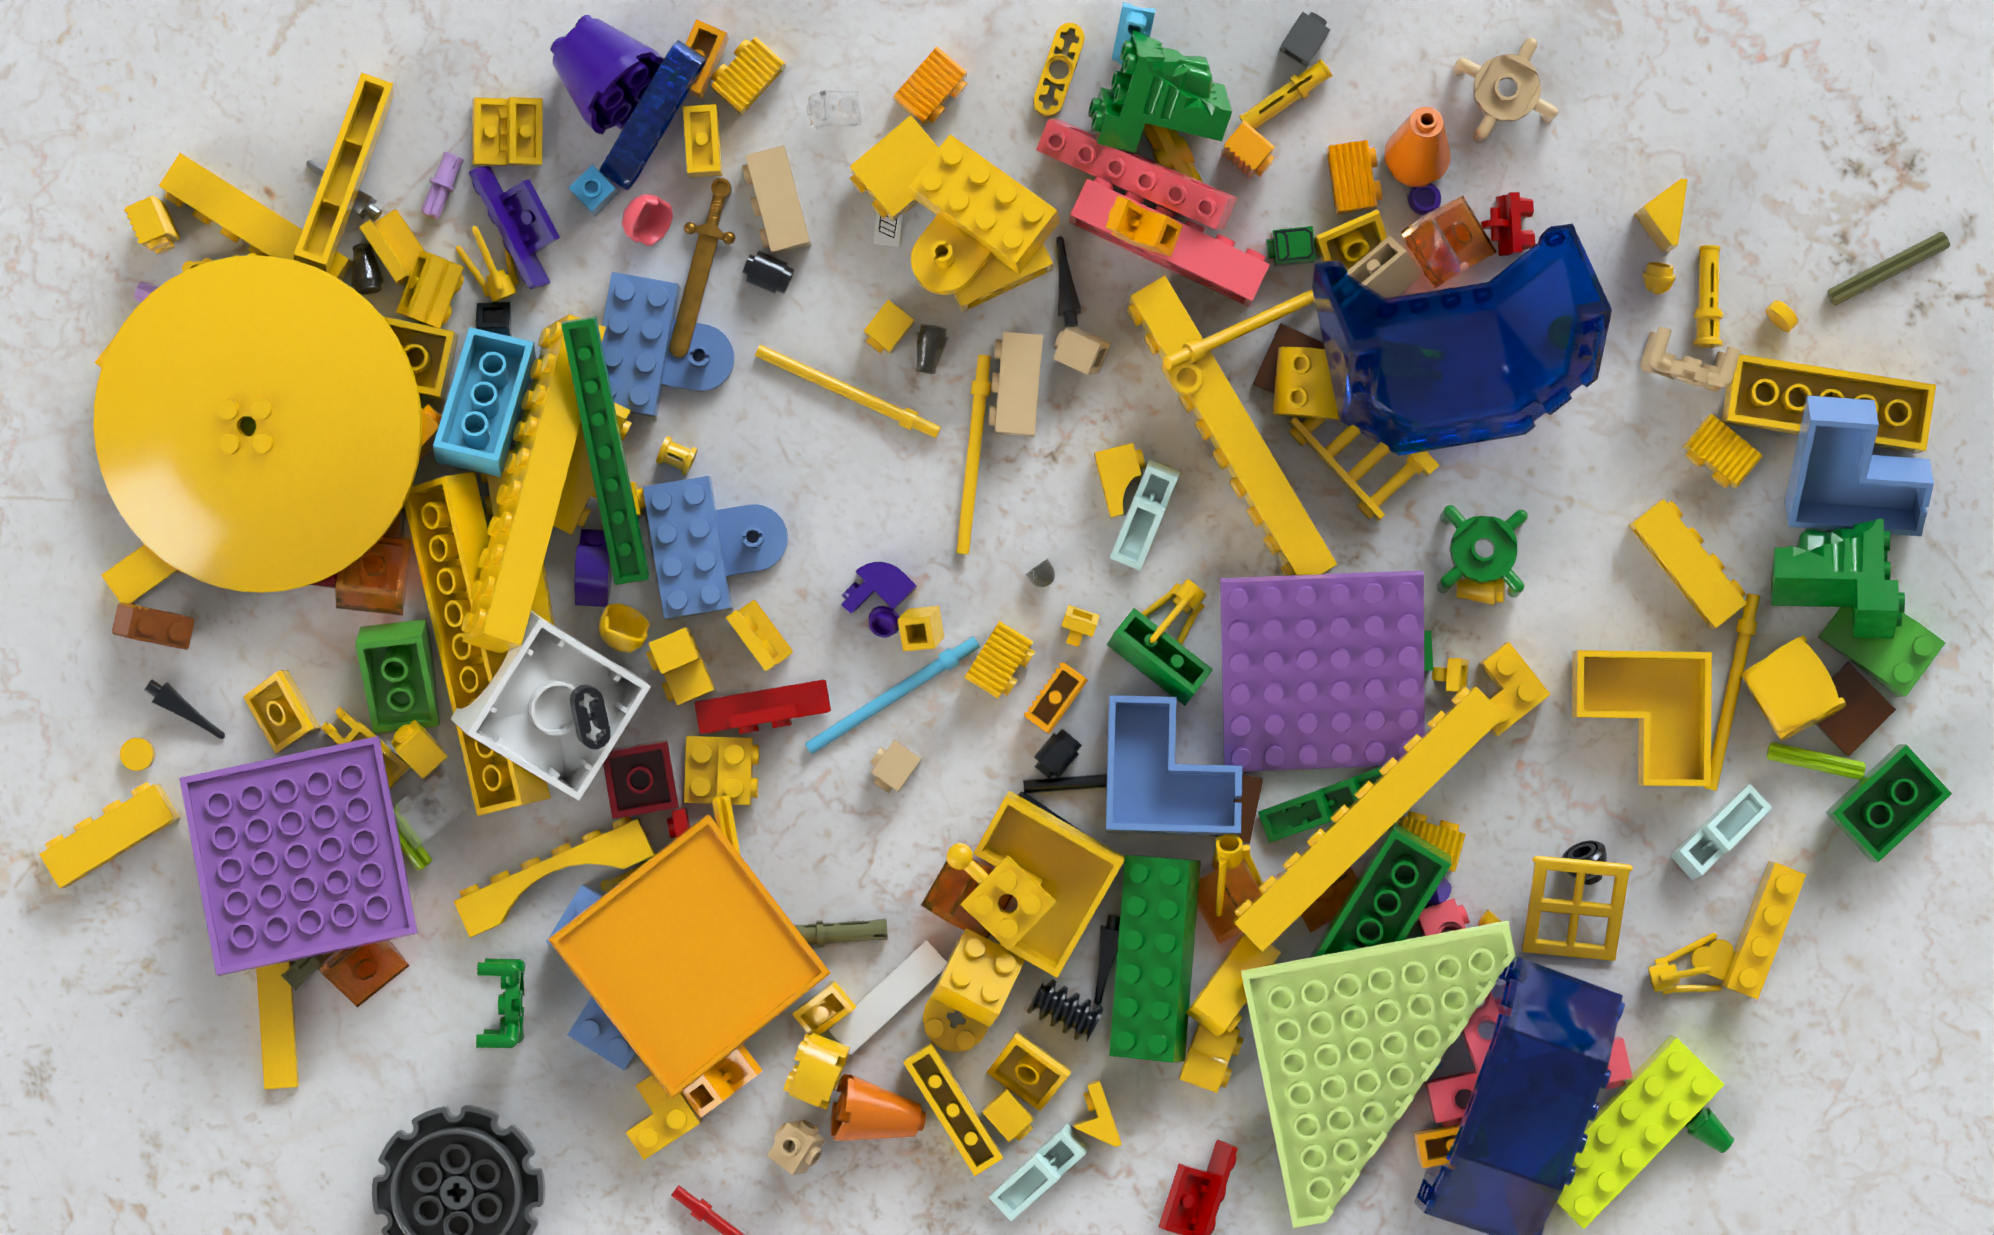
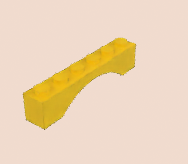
M631 816L624 817L612 823L614 830L605 834H601L600 829L582 836L583 843L571 848L570 844L566 843L551 850L553 857L541 862L537 856L521 863L522 871L510 876L509 871L506 870L490 877L489 879L492 884L482 889H479L478 884L459 891L461 898L455 900L454 904L469 938L503 924L511 908L521 895L538 880L556 870L582 864L608 865L626 869L654 856L655 851L641 819L632 821Z

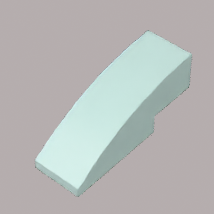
M1149 459L1110 559L1141 571L1180 471Z
M1748 784L1688 837L1670 857L1691 880L1702 876L1723 854L1729 852L1772 807L1751 784Z
M1066 1123L989 1196V1199L1012 1222L1056 1183L1068 1169L1078 1162L1090 1147Z

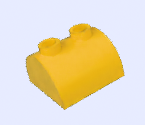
M1279 347L1272 415L1340 420L1346 354L1339 351L1317 348Z

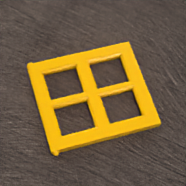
M1534 856L1532 858L1534 869L1522 952L1616 961L1629 872L1633 870V867L1630 864ZM1547 870L1576 873L1572 900L1543 898ZM1586 874L1615 876L1610 904L1582 901ZM1541 912L1570 914L1566 941L1537 939ZM1579 915L1608 918L1604 945L1575 942Z

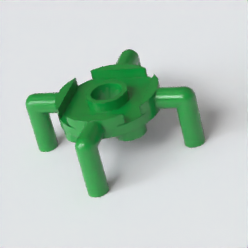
M1453 505L1446 506L1440 515V520L1445 524L1452 523L1456 528L1449 547L1454 567L1439 580L1437 590L1440 593H1447L1463 576L1479 584L1494 582L1502 578L1509 586L1507 589L1508 595L1512 598L1518 597L1524 590L1525 585L1511 569L1517 557V538L1514 531L1525 523L1528 518L1527 512L1522 509L1517 510L1506 521L1493 516H1473L1466 520ZM1480 540L1490 542L1493 546V554L1487 558L1478 556L1475 552L1476 542Z
M485 958V962H478V976H501V989H505V991L498 996V1015H505V1017L500 1018V1030L484 1029L483 1034L476 1035V1048H514L517 1043L523 1041L525 962L522 959Z

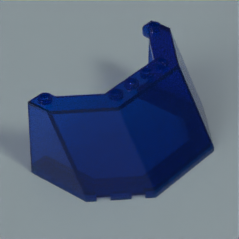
M1573 223L1547 228L1539 237L1536 245L1486 283L1384 298L1348 275L1345 265L1339 261L1316 263L1312 283L1340 421L1348 426H1356L1361 434L1376 443L1382 442L1386 444L1389 450L1398 456L1526 435L1536 427L1535 420L1545 413L1552 415L1572 399L1570 394L1582 384L1585 387L1590 386L1599 376L1612 308Z
M1515 955L1510 965L1504 969L1496 980L1497 985L1504 987L1500 1005L1505 1006L1506 1011L1504 1015L1499 1014L1497 1017L1493 1037L1459 1130L1447 1153L1446 1159L1450 1160L1449 1166L1441 1165L1437 1175L1425 1171L1414 1203L1425 1214L1489 1235H1542L1545 1222L1560 1197L1565 1184L1570 1186L1574 1178L1576 1166L1572 1164L1576 1153L1581 1154L1585 1148L1588 1135L1584 1133L1588 1120L1594 1121L1600 1104L1596 1102L1600 1089L1605 1090L1609 1082L1611 1070L1607 1068L1611 1057L1617 1022L1622 1016L1625 1003L1622 1002L1623 995Z

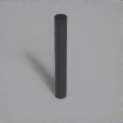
M1107 774L1023 780L1024 792L1038 793L1106 788Z

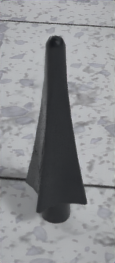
M1058 236L1056 239L1059 268L1058 316L1064 315L1065 327H1074L1078 325L1077 314L1081 313V305L1071 276L1064 238Z
M152 679L144 689L155 697L152 703L193 722L219 739L225 738L223 731L193 708L168 682L161 686Z
M1108 914L1106 926L1100 925V951L1094 996L1095 1005H1100L1102 1002L1107 978L1118 949L1119 915Z

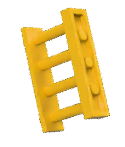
M1348 367L1344 371L1341 406L1348 399L1352 401L1355 398L1363 406V409L1360 411L1361 415L1325 448L1311 433L1326 419L1308 418L1301 423L1294 417L1288 423L1292 427L1289 433L1301 446L1307 443L1360 501L1356 506L1369 520L1374 517L1379 521L1385 516L1379 507L1414 474L1417 473L1419 475L1423 472L1428 476L1440 465L1354 371ZM1378 423L1386 431L1383 435L1384 440L1349 472H1346L1336 462L1334 457L1370 424L1374 426ZM1401 448L1408 455V458L1405 460L1407 464L1369 498L1356 482L1392 449L1397 450Z

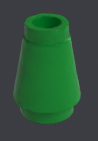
M1703 1107L1685 1125L1689 1135L1718 1150L1720 1153L1726 1152L1734 1142V1138L1710 1108L1705 1109Z

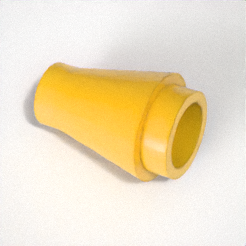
M1461 578L1457 581V598L1496 606V603H1504L1505 582L1500 578L1494 582L1479 584L1467 578Z

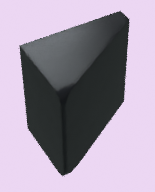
M510 302L477 303L476 329L512 337Z

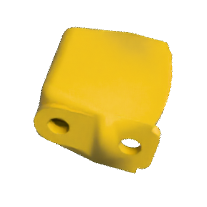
M1805 635L1797 637L1778 648L1768 657L1749 667L1741 674L1747 688L1781 741L1824 721L1846 706L1843 697H1838L1830 674L1817 654L1808 645Z

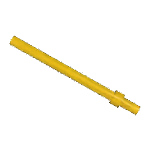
M1317 286L1200 341L1194 339L1185 343L1181 350L1163 358L1164 366L1167 369H1172L1187 361L1193 363L1203 358L1208 351L1314 303L1313 299L1323 292L1324 288Z
M761 344L755 353V357L898 421L901 427L910 431L914 428L931 437H938L942 426L918 416L919 412L908 407L904 410Z
M978 355L975 381L971 383L970 394L973 395L956 548V553L969 555L986 399L987 396H990L992 384L988 382L991 356Z
M1747 593V604L1744 606L1742 619L1738 618L1735 632L1739 633L1711 754V787L1704 786L1705 789L1713 791L1718 789L1742 682L1741 674L1744 672L1752 635L1755 636L1758 622H1755L1760 601L1759 595Z

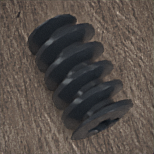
M1052 979L1046 985H1043V980L1027 1009V1013L1031 1014L1039 1008V1020L1042 1021L1050 1014L1052 1016L1050 1026L1055 1027L1062 1021V1033L1066 1034L1071 1028H1075L1074 1039L1078 1040L1086 1034L1087 1042L1103 1013V1007L1099 1005L1093 1011H1090L1092 1002L1090 999H1086L1079 1005V993L1075 992L1071 997L1067 998L1068 987L1064 985L1056 992V980Z

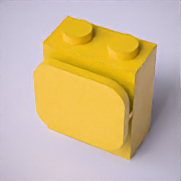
M910 115L849 166L850 172L853 174L849 179L860 193L866 190L874 199L870 204L883 219L888 215L894 221L918 203L912 197L909 185L939 147Z

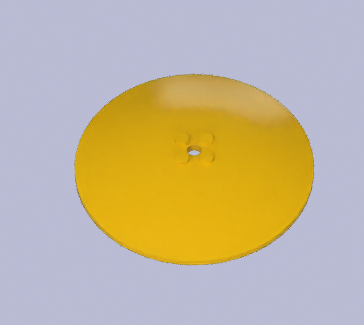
M257 255L228 257L206 262L169 279L151 292L123 323L107 352L97 382L93 422L95 448L102 476L118 511L141 541L162 560L199 581L220 588L259 593L286 591L327 579L346 569L365 555L391 527L404 506L413 485L422 445L421 403L413 370L398 337L383 316L354 288L317 267L296 260ZM246 416L253 418L256 423V430L251 436L244 434L241 430V421Z

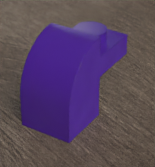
M581 529L575 560V605L606 607L609 605L612 569L604 530Z
M871 562L855 571L864 582L859 585L855 581L841 595L845 599L841 605L852 615L876 592L894 610L917 585L898 567L886 562Z

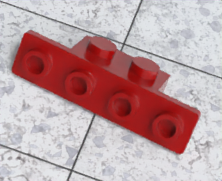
M826 680L799 683L695 702L698 727L701 734L735 728L739 729V734L759 731L758 724L770 722L772 723V729L791 726V719L823 714L831 711Z
M1217 1140L1207 1171L1181 1163L1178 1164L1158 1226L1159 1228L1180 1235H1211L1213 1233L1220 1203L1226 1195V1184L1230 1172L1236 1164L1237 1147Z

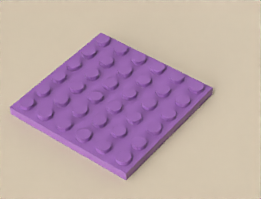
M1422 570L1220 578L1224 765L1242 766V772L1383 766L1392 757L1397 761L1406 752L1403 746L1415 734H1418L1420 737L1425 734L1424 574Z
M379 736L179 778L217 976L418 934Z

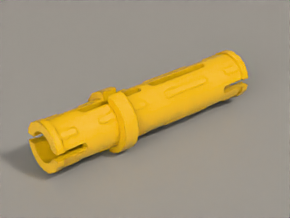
M1320 59L1300 75L1294 74L1289 77L1290 82L1267 96L1244 114L1239 115L1241 122L1245 121L1253 129H1257L1301 97L1305 99L1310 96L1308 92L1333 75L1323 60Z

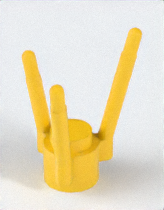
M473 226L472 232L490 272L486 276L488 282H486L472 260L459 245L456 246L457 253L481 286L485 297L490 296L493 303L515 295L517 293L515 285L520 283L515 273L512 255L504 247L508 275H506L504 269L497 271L479 228Z
M1186 579L1182 585L1176 583L1168 593L1142 612L1147 617L1175 597L1172 602L1176 607L1150 637L1151 643L1156 642L1181 611L1188 614L1192 610L1176 640L1183 645L1197 615L1205 607L1201 602L1207 597L1206 593L1191 580Z
M1224 834L1215 839L1216 847L1211 866L1217 868L1219 863L1215 911L1218 917L1222 915L1227 869L1236 868L1245 859L1256 885L1260 886L1263 883L1251 857L1250 846L1243 845L1242 839L1235 834Z
M1711 933L1665 957L1654 959L1655 965L1648 967L1654 993L1662 991L1663 995L1679 992L1721 991L1722 987L1720 985H1675L1680 983L1679 979L1711 972V966L1677 972L1675 964H1668L1716 939L1717 934Z

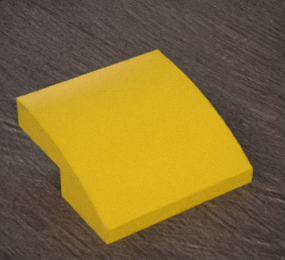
M474 97L472 99V165H542L543 98L509 97L508 99Z

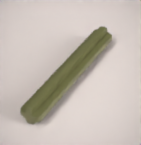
M1939 232L1828 289V297L1833 305H1838L1949 248V239L1944 232Z

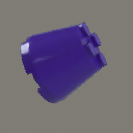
M590 15L582 16L577 21L575 27L565 37L557 38L550 48V51L554 54L552 63L583 120L598 134H604L607 129L614 126L621 130L640 117L657 98L653 92L660 79H665L668 75V64L657 51L606 22L592 18Z

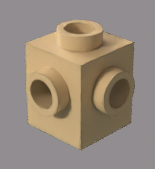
M806 1120L787 1122L776 1131L774 1135L775 1143L767 1157L792 1175L806 1173L808 1168L815 1165L820 1159L823 1152L821 1147L826 1139L817 1133L819 1130L815 1125Z

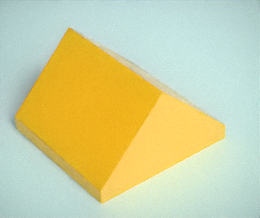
M1681 178L1634 214L1661 252L1669 253L1679 244L1688 179Z
M1378 209L1317 235L1314 238L1315 247L1331 284L1385 240L1387 235Z
M288 670L275 672L243 696L275 754L321 729Z
M1016 1030L986 1073L1034 1108L1041 1111L1069 1077L1071 1069Z

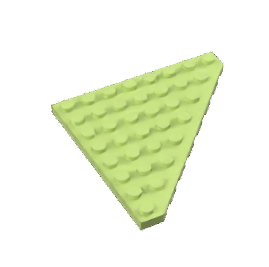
M1509 921L1241 971L1293 1228L1327 1222L1334 1212L1335 1206L1352 1187L1361 1174L1360 1171L1384 1142L1387 1133L1411 1104L1424 1081L1426 1082L1441 1062L1444 1053L1468 1024L1471 1015L1483 1003L1495 986L1496 980L1515 958Z

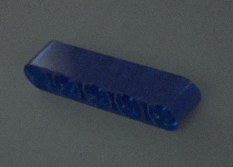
M680 40L674 43L599 170L601 174L627 191L633 186L699 76L707 58Z

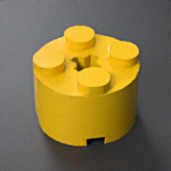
M812 1033V1035L805 1034L794 1060L800 1063L799 1065L794 1064L792 1071L787 1077L783 1091L789 1092V1096L827 1110L832 1100L830 1098L832 1091L836 1090L851 1047Z

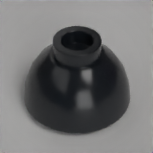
M1588 840L1570 847L1563 854L1562 858L1606 862L1607 852L1603 843ZM1567 872L1569 875L1576 878V873ZM1586 874L1584 884H1595L1603 876Z

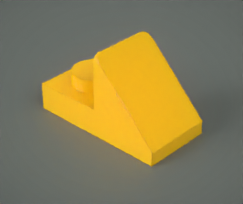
M831 980L819 993L798 1007L792 1015L809 1035H812V1033L820 1035L856 1008V1005L840 986Z
M1100 1080L1087 1083L1089 1091L1083 1093L1089 1112L1096 1110L1097 1115L1073 1123V1127L1114 1147L1121 1146L1122 1143Z

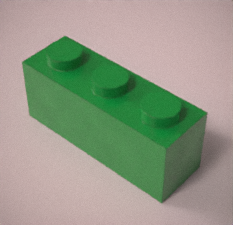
M1133 608L1106 645L1172 697H1177L1176 700L1186 706L1213 669L1166 632L1156 642L1151 643L1150 637L1158 626L1137 609Z

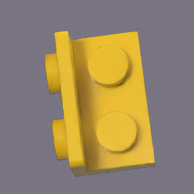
M752 600L740 610H735L725 617L765 672L770 671L793 653L791 647L757 601Z

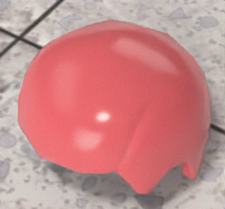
M642 194L634 198L623 212L621 224L626 236L637 243L641 242L647 246L654 245L663 238L670 228L673 219L672 207L661 198L651 194Z

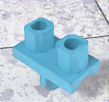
M1123 2L1111 60L1118 61L1122 65L1123 60H1120L1121 49L1125 40L1130 41L1133 30L1150 37L1156 9L1140 8Z

